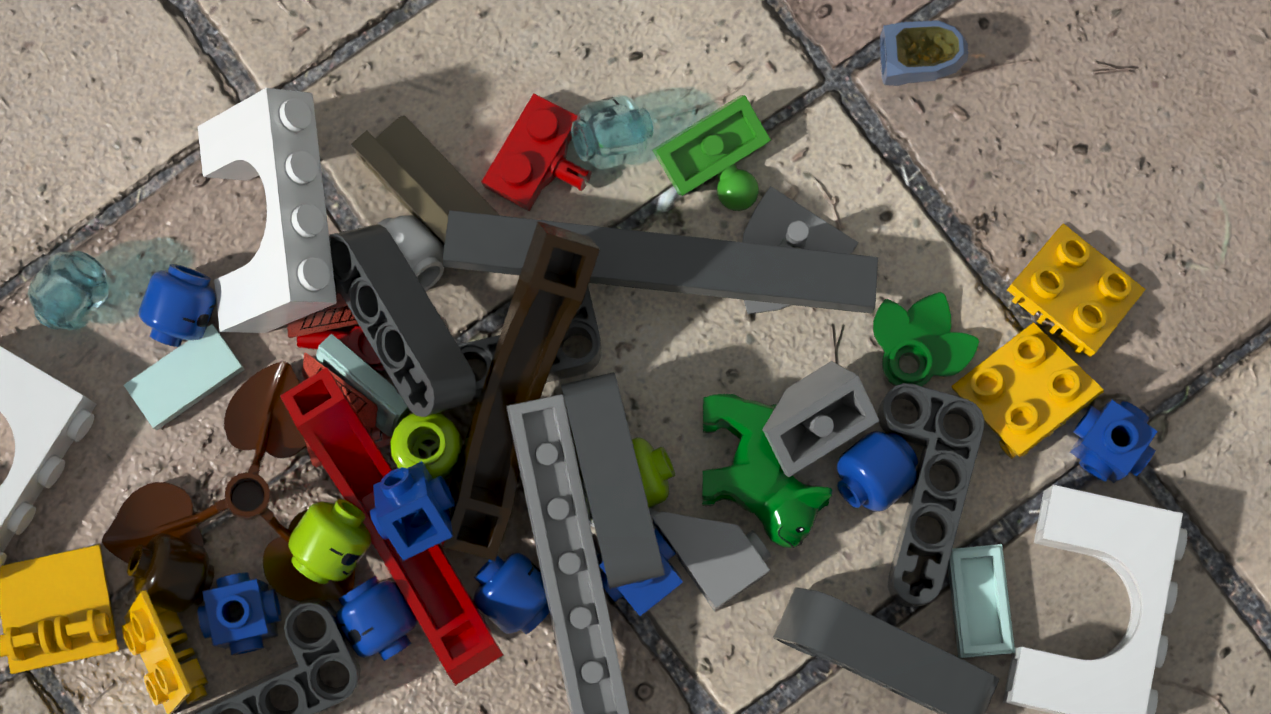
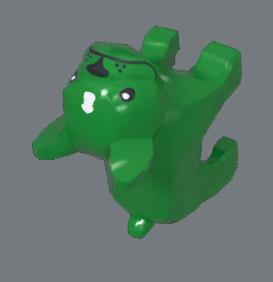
M714 394L704 397L703 433H715L718 429L724 428L740 441L731 466L703 470L702 506H713L716 502L723 499L734 502L742 509L754 513L763 523L765 533L773 543L783 548H795L802 545L803 539L809 535L813 528L818 511L829 505L832 489L822 486H808L798 481L793 475L788 477L784 474L762 430L777 404L768 405L758 401L745 400L735 394Z

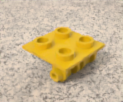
M1062 223L1007 289L1014 296L1012 300L1014 304L1018 303L1033 316L1037 311H1040L1042 315L1036 322L1041 325L1046 318L1050 319L1054 325L1049 332L1053 335L1061 328L1063 331L1059 337L1075 349L1074 352L1077 355L1083 352L1089 358L1099 350L1146 290L1064 223Z
M1034 322L951 386L961 398H965L979 407L982 411L984 422L1002 439L999 441V445L1011 459L1016 455L1022 457L1028 454L1029 450L1046 437L1051 436L1057 428L1064 426L1066 421L1083 408H1087L1094 399L1104 392V389Z
M101 545L6 564L0 567V615L4 633L0 635V657H8L10 674L119 651Z
M147 591L140 592L124 616L126 624L122 625V634L130 652L134 656L140 654L147 668L148 674L144 675V682L150 698L155 705L163 704L167 714H173L185 700L187 704H191L206 697L208 694L204 686L208 684V681L197 658L181 665L179 664V662L195 654L193 648L185 649L176 654L172 649L188 639L186 633L167 638L183 629L176 612L152 604Z

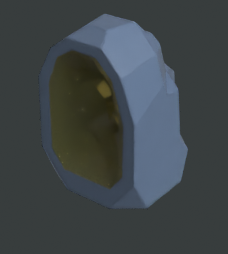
M939 20L901 22L885 25L880 34V64L883 84L900 86L907 83L936 81L937 78L956 73L968 60V43L955 27Z

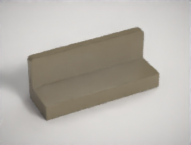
M406 116L397 118L376 138L366 130L351 143L359 160L411 215L418 218L443 245H445L449 210L499 215Z

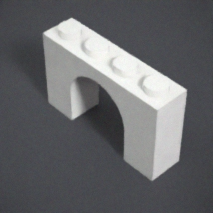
M265 88L198 126L203 177L249 181L260 175L267 201L265 232L261 245L253 259L245 266L214 280L220 332L267 333L337 303L313 94Z
M1 346L0 412L12 429L15 441V455L11 470L0 485V567L6 561L7 555L4 553V550L14 534L20 535L31 523L36 513V507L33 504L43 488L53 486L62 474L65 467V460L62 458L73 441L79 442L90 430L95 417L92 411L97 405L87 397Z
M1052 485L1044 490L1034 543L1092 556L1109 565L1122 579L1128 591L1131 605L1130 621L1126 633L1119 644L1109 653L1095 660L1076 659L1026 647L1015 648V653L1011 657L1003 703L1052 714H1155L1158 691L1151 689L1155 667L1161 668L1163 666L1168 647L1167 636L1161 635L1164 615L1172 613L1178 591L1177 582L1171 581L1174 560L1180 561L1182 559L1187 543V529L1180 528L1183 513Z

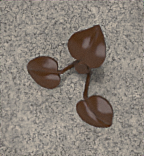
M282 361L260 370L237 390L228 404L224 417V429L228 441L237 449L255 450V454L249 471L234 476L228 482L225 489V499L219 500L216 504L193 515V502L182 488L167 482L147 484L133 492L122 504L113 523L102 538L104 547L127 564L138 545L146 546L153 537L161 533L203 547L202 534L195 524L204 522L229 509L233 515L244 520H252L261 516L280 535V537L272 540L267 545L263 554L264 575L269 585L280 595L296 601L311 597L324 600H338L352 591L355 569L344 580H330L327 584H320L305 577L294 567L291 562L293 555L289 549V538L307 510L298 513L287 529L268 508L270 503L269 486L259 476L265 452L275 458L284 459L298 454L306 447L304 437L297 429L280 397L283 393L300 384L291 365L286 361Z

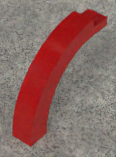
M328 367L280 395L297 429L309 444L344 499L364 513L365 519L363 523L370 532L372 544L401 590L442 666L455 686L502 657L503 653L493 638L491 630L439 544L403 561L389 538L384 540L379 535L370 515V510L375 508L373 485L380 482L393 469Z

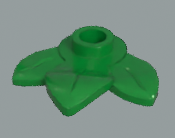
M939 292L924 297L912 305L908 311L889 299H885L878 308L873 320V334L878 344L884 350L882 358L883 373L893 386L906 383L923 387L930 381L932 376H955L973 359L979 345V339L966 333L950 332L952 327L951 312L944 293ZM903 356L913 357L918 364L917 371L914 373L903 372L899 367V359Z

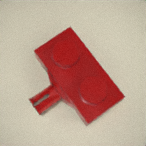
M533 93L481 181L484 188L528 211L531 210L542 189L556 177L583 191L586 187L585 181L589 182L592 171L586 170L566 159L568 145L581 124L579 116Z

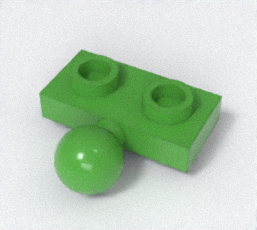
M740 95L655 147L652 151L678 195H685L717 175L719 178L717 195L720 202L732 211H743L755 203L759 187L751 173L737 169L734 163L767 144L771 139L746 96Z

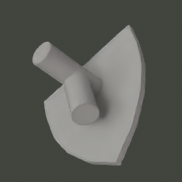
M771 186L757 205L744 231L742 240L745 243L852 254L858 245L857 241ZM744 300L747 315L778 311L791 306Z

